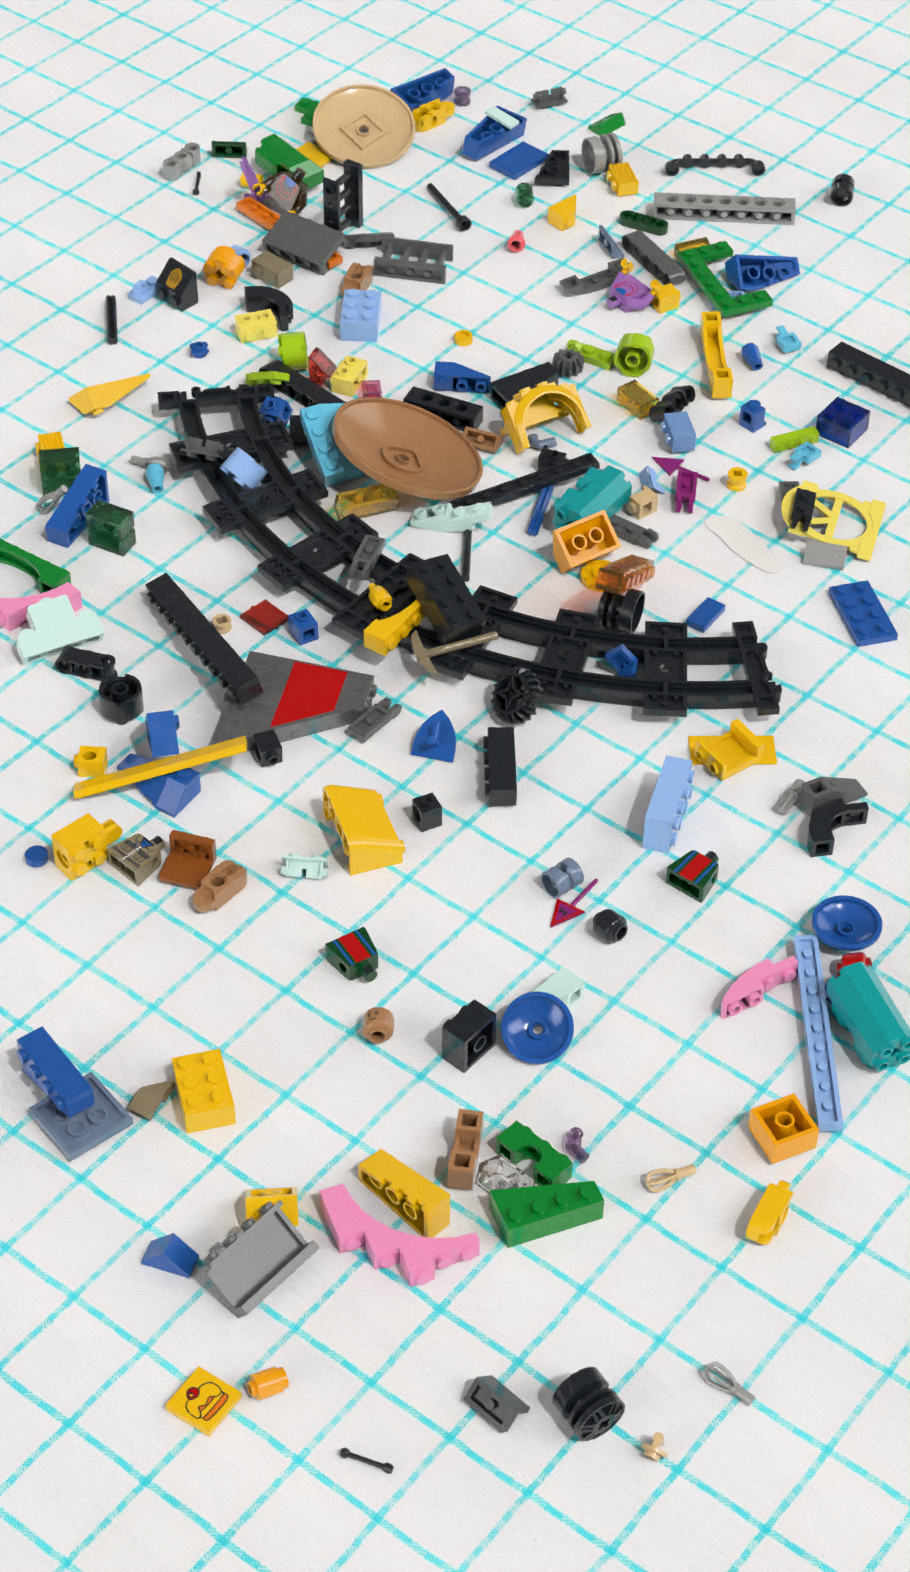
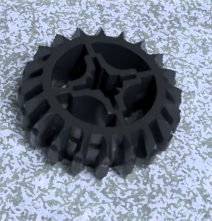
M516 666L515 668L509 667L508 671H503L502 677H497V684H493L495 689L491 692L493 698L490 700L494 704L492 710L495 712V716L505 723L512 725L525 724V721L531 720V715H537L536 708L541 707L539 700L543 699L540 696V693L543 691L540 687L542 682L538 679V675L528 668Z

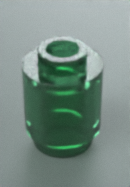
M529 183L518 184L515 189L517 203L523 208H528L534 201L533 188Z

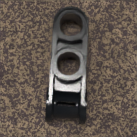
M66 646L55 662V667L59 672L87 679L102 681L110 675L117 674L114 668L116 663L114 656L78 649L72 646Z

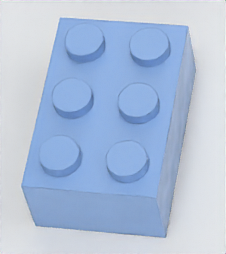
M345 289L340 318V341L378 342L382 311V291Z

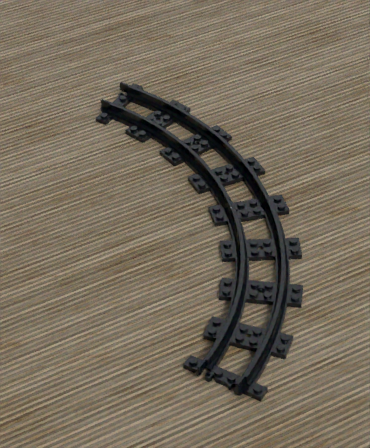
M238 384L239 387L235 390L231 389L230 385H227L226 387L208 388L201 391L200 387L195 386L191 388V395L195 399L188 400L186 391L157 392L159 410L179 409L186 438L190 436L203 439L202 447H205L206 440L219 441L221 444H224V450L219 454L224 459L217 458V462L205 460V456L198 455V458L186 456V452L181 451V448L186 449L184 440L169 443V450L179 473L199 469L205 482L217 499L215 502L202 506L205 516L221 535L239 529L245 538L267 559L257 565V571L281 591L285 592L297 585L317 601L337 613L332 617L333 625L363 641V631L375 619L383 620L396 615L417 599L405 577L411 564L423 559L412 553L406 555L398 563L381 553L373 570L370 571L369 577L376 580L374 584L385 588L393 598L392 607L387 611L378 610L369 599L370 590L368 588L360 595H357L321 572L342 559L352 564L353 558L365 535L379 537L377 531L353 513L338 521L330 516L316 502L328 497V489L310 468L294 474L289 471L278 454L294 450L293 442L283 421L264 424L257 404L264 403L267 396L275 397L273 384L249 386L247 384ZM237 405L243 428L207 436L199 407ZM233 447L236 449L238 447L250 457L257 458L259 464L268 472L266 475L271 482L238 493L226 473L220 469L221 465L234 451L228 450V448ZM292 510L314 534L289 547L262 520ZM315 553H322V555L316 556ZM480 585L472 595L487 619L479 635L496 631L499 636L543 647L545 651L541 662H532L487 650L486 647L491 641L430 657V661L437 672L462 681L470 673L498 682L497 677H502V672L508 671L509 667L515 668L520 666L528 668L538 675V679L542 682L540 687L543 691L540 693V696L543 699L540 701L572 706L574 699L643 707V715L686 717L687 709L756 708L758 716L775 715L780 712L779 702L782 687L781 684L775 685L776 682L774 681L769 682L772 681L773 673L768 671L765 662L768 646L763 642L757 643L758 636L753 621L732 622L733 636L687 637V623L645 621V635L598 630L601 619L599 615L560 608L556 620L550 621L515 612L513 609L518 603V597ZM420 625L415 626L408 636L397 644V646L414 653L411 645V636L416 630L423 647L427 648V650L443 645L436 632ZM621 644L638 659V663H644V679L584 672L589 656L605 659L607 651ZM742 664L747 679L687 681V665ZM668 669L669 672L664 673L661 670Z

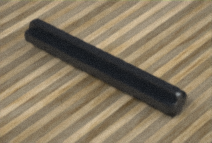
M107 295V339L111 345L118 342L116 296Z

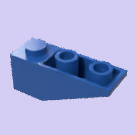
M435 362L434 390L490 393L491 376L455 362Z

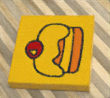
M198 1366L165 1406L167 1411L209 1437L240 1401L242 1392Z

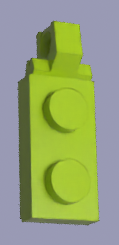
M570 339L567 342V349L571 350L574 348L575 351H580L585 363L606 370H610L613 367L614 353L592 345L579 343L577 340Z
M277 371L250 372L245 374V384L248 386L263 385L270 382L273 385H281V382L289 381L290 374Z

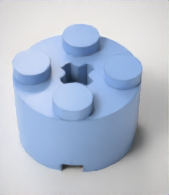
M238 447L220 467L229 478L241 485L245 491L256 487L268 473L252 457Z

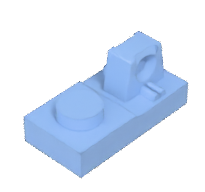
M150 276L144 281L140 279L133 284V289L127 293L128 298L141 305L157 295L156 281L158 278Z

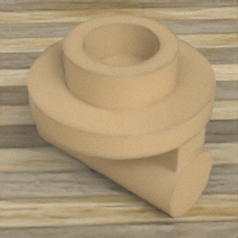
M660 1432L653 1435L652 1445L646 1443L641 1445V1448L645 1450L644 1455L655 1461H659L660 1457L666 1459L668 1455L660 1450V1447L665 1443L664 1436Z

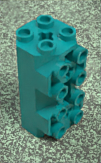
M610 465L600 470L590 467L583 477L578 478L576 482L577 490L569 487L561 498L555 500L553 505L555 509L553 518L555 530L602 510H605L608 518L615 514L629 500L632 493V484L630 481L626 482L624 472Z
M860 961L839 970V977L835 979L833 975L828 980L826 992L832 1000L831 1012L838 1024L853 1035L855 1039L853 1049L861 1062L865 1063L868 1068L876 1069L879 1072L896 1064L907 1063L910 1060V1028L872 966L867 965L866 967Z

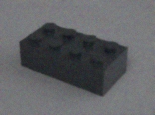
M444 554L412 563L405 579L443 645L479 635L487 619L449 555Z

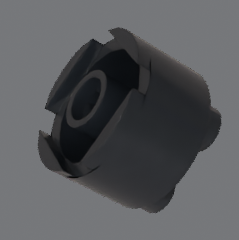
M114 674L103 679L99 685V702L102 715L108 720L114 721L117 725H125L128 721L138 717L144 711L141 682L130 674H125V677H118V674Z

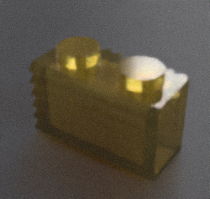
M635 379L621 385V387L619 386L617 390V402L619 405L627 408L639 420L649 416L651 406L659 402L658 397Z

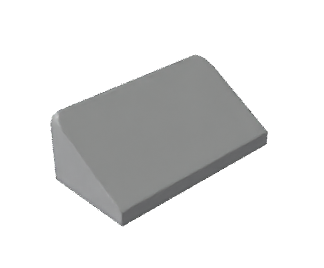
M808 540L803 564L843 570L847 546Z

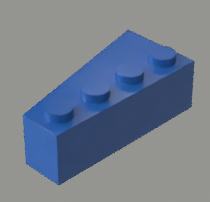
M497 105L498 109L518 120L519 124L509 129L491 117L486 116L465 136L462 154L477 161L524 136L527 118Z
M43 1026L17 1039L18 1050L16 1054L21 1062L23 1072L54 1102L59 1111H63L70 1118L95 1104L92 1087Z

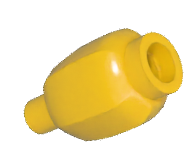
M371 583L368 586L370 601L378 610H389L392 607L393 598L385 588Z

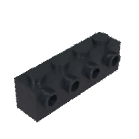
M488 727L487 736H483V749L488 750V752H484V765H488V767H484V781H489V783H485V797H489L490 806H516L517 781L514 727Z

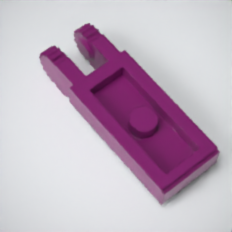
M678 470L675 501H677L676 512H680L682 501L689 502L688 513H693L698 472Z

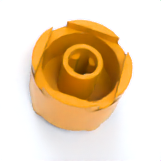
M218 246L211 252L203 265V273L209 285L215 286L217 284L227 289H232L245 268L244 259L241 255L238 256L234 253L236 250L228 246Z

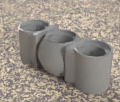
M194 142L187 143L184 148H181V151H177L172 157L170 156L168 159H165L163 161L164 179L169 182L179 179V176L188 172L191 167L200 164V145Z

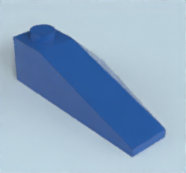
M735 254L725 262L727 280L738 290L756 291L800 275L798 257Z
M129 754L117 766V770H124L159 759ZM191 768L132 783L140 789V793L147 797L157 810L173 818L201 792L200 773Z

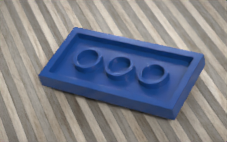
M868 580L829 587V595L857 647L897 640L898 633Z

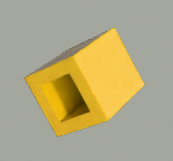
M670 283L663 285V291L660 294L655 293V297L651 301V305L661 314L679 308L681 295L679 290Z

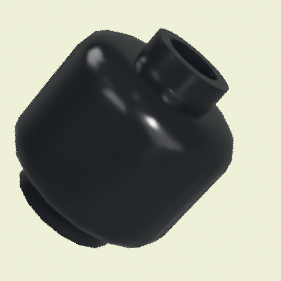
M605 909L594 916L593 932L598 937L608 943L621 941L625 937L628 927L626 919L612 909Z

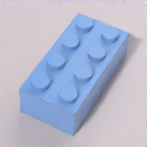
M666 755L645 816L642 848L669 854L671 846L676 845L678 838L676 830H681L683 823L681 815H686L688 801L686 800L691 799L693 793V786H690V783H693L695 770H691V760Z

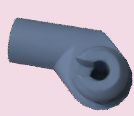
M537 434L528 435L530 447L542 450L544 445H547L548 448L557 445L555 437L538 440Z

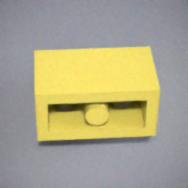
M271 309L235 315V331L241 344L277 337V321Z
M347 355L338 364L336 371L330 375L331 391L353 397L368 376V361Z

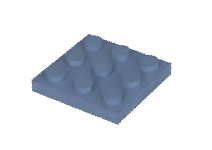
M92 1072L83 1076L93 1089L95 1104L68 1118L63 1111L57 1109L49 1097L29 1107L30 1115L70 1162L133 1125L131 1115Z

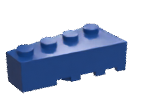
M446 68L391 88L390 91L399 96L412 112L414 109L419 108L420 105L439 98L441 102L452 95L454 92L455 76Z
M88 464L84 465L45 525L48 542L69 548L110 502L106 470Z

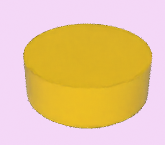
M459 330L454 334V342L459 346H468L473 342V334L468 330Z

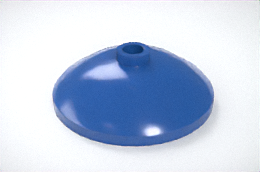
M840 895L827 898L820 902L813 912L812 927L815 934L824 943L839 950L857 951L868 948L879 939L882 932L883 923L879 912L867 901L854 896Z
M529 992L517 997L507 1007L501 1022V1033L507 1049L516 1058L530 1064H545L556 1060L568 1049L574 1034V1022L570 1010L558 997L546 992ZM535 1027H541L543 1031L537 1035L533 1030Z

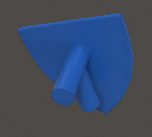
M443 709L430 716L422 724L416 733L411 755L453 763L456 751L455 730Z

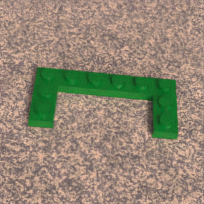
M719 241L714 244L702 245L701 247L677 252L676 258L715 309L720 311L722 318L773 306V299L766 290L731 297L705 264L733 256V249L726 241Z

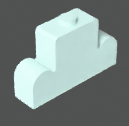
M67 595L52 599L47 597L41 599L36 604L28 606L26 618L31 629H24L19 633L16 648L22 664L26 665L61 654L66 646L80 648L102 641L105 632L95 612L84 610L76 617Z

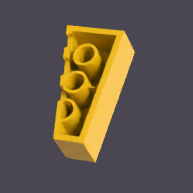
M379 1149L358 1165L359 1181L421 1237L433 1238L450 1225V1194L383 1149Z

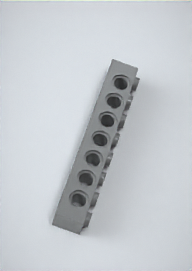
M654 192L653 217L663 220L794 225L795 198Z

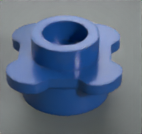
M198 341L189 345L192 349L191 354L195 358H204L209 353L207 342Z

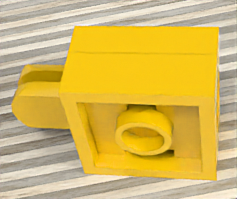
M87 813L51 835L55 866L71 881L83 876L86 872L109 859L107 845L121 837L122 828L112 819H108L100 824Z

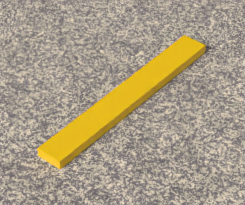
M245 736L77 782L74 785L73 793L75 799L240 754L247 751V740Z

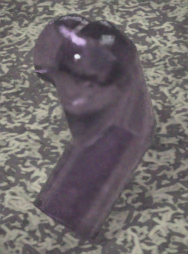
M573 1127L566 1135L565 1148L582 1164L589 1158V1153L581 1147L583 1131L578 1127Z

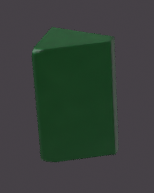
M211 142L212 157L241 158L245 156L247 158L246 142Z

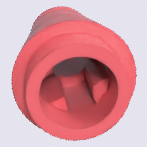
M521 230L514 231L508 240V247L513 252L522 251L525 247L524 234Z

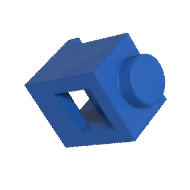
M750 400L741 405L739 425L752 433L766 425V421H764L766 408L761 406L758 400Z

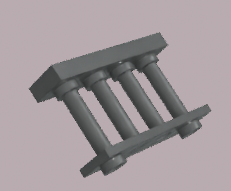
M383 236L382 253L385 254L384 257L375 256L374 276L445 285L446 265H444V262H453V245ZM392 254H394V255H401V256H402L401 260H400V259H392V258H391ZM409 257L420 258L419 262L408 261ZM427 259L437 260V263H426Z

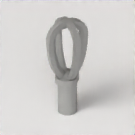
M132 456L130 459L131 463L142 465L146 468L148 465L156 463L151 461L161 460L166 462V465L160 464L165 469L164 474L170 469V463L164 457L142 458Z
M62 485L56 491L42 496L35 505L36 509L42 514H47L60 497L68 491V488ZM49 499L53 500L49 506H41L43 502Z
M711 1362L704 1369V1379L711 1386L736 1395L749 1406L756 1397L740 1386L741 1384L736 1382L732 1373L721 1363ZM713 1366L718 1367V1368H719L720 1370H722L726 1375H724L722 1372H720L718 1369L714 1368ZM709 1370H711V1371L717 1373V1374H718L720 1377H722L725 1381H723V1380H721L720 1378H718L717 1376H715V1375H714L713 1373H711ZM709 1376H710L711 1378H713L714 1380H716L717 1382H719L720 1384H717L716 1382H714L713 1380H711V1379L709 1378Z

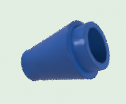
M754 343L745 344L741 349V356L754 371L760 370L763 367L758 346Z

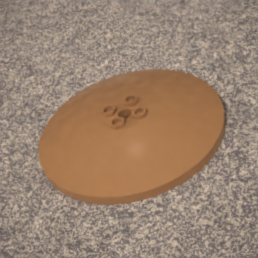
M364 397L348 401L335 414L332 422V434L338 448L352 464L374 480L409 495L437 500L456 499L466 496L478 486L483 473V464L478 451L457 428L439 416L406 402L380 397Z

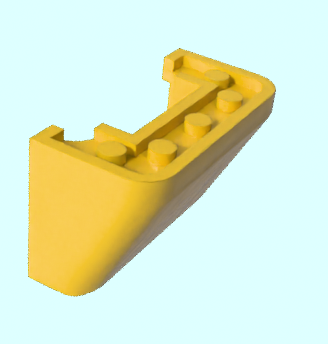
M333 784L323 786V814L326 821L333 820L343 843V852L349 856L347 868L350 875L403 863L402 853H405V845L402 839L399 840L384 808V800L381 793H377L374 789Z

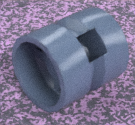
M568 857L557 863L556 866L544 871L540 876V880L545 891L556 899L566 894L569 889H574L583 883L584 874L579 864L574 859Z

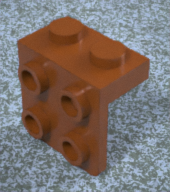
M172 830L169 835L170 853L159 873V880L198 890L201 887V880L210 873L217 859L215 839Z

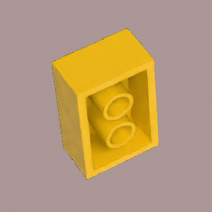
M220 1049L171 1058L173 1077L187 1134L236 1124L235 1106Z

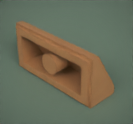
M467 426L464 429L463 435L469 439L476 449L497 453L503 444L502 435Z

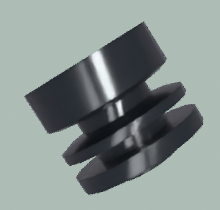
M608 583L598 605L597 615L601 616L599 625L604 626L607 624L609 628H613L618 621V629L620 631L633 634L641 620L645 604V592L630 588L625 594L624 586L619 585L617 587L615 583Z
M586 1367L570 1375L556 1389L552 1398L554 1406L564 1419H568V1425L581 1441H590L605 1434L615 1426L625 1412V1404L616 1392L609 1388V1383L596 1367Z

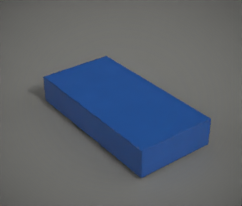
M707 597L686 619L687 626L704 633L725 611L726 605Z

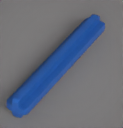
M554 485L541 489L527 528L528 535H538L554 490Z

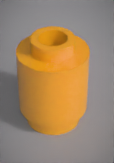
M275 1366L251 1374L250 1381L247 1382L250 1396L255 1397L258 1401L280 1394L285 1388L289 1387L288 1377L284 1368H276Z

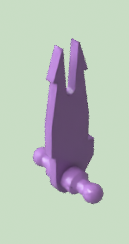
M245 156L241 157L243 160L240 161L241 169L252 194H244V198L250 196L258 202H262L266 198H272L265 191L263 195L257 196L256 193L261 188L253 191L252 187L258 183V179L249 165V161Z

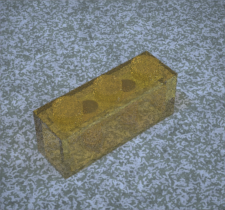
M378 484L336 494L333 508L338 520L351 513L358 518H365L395 511L399 496L395 489L384 484Z

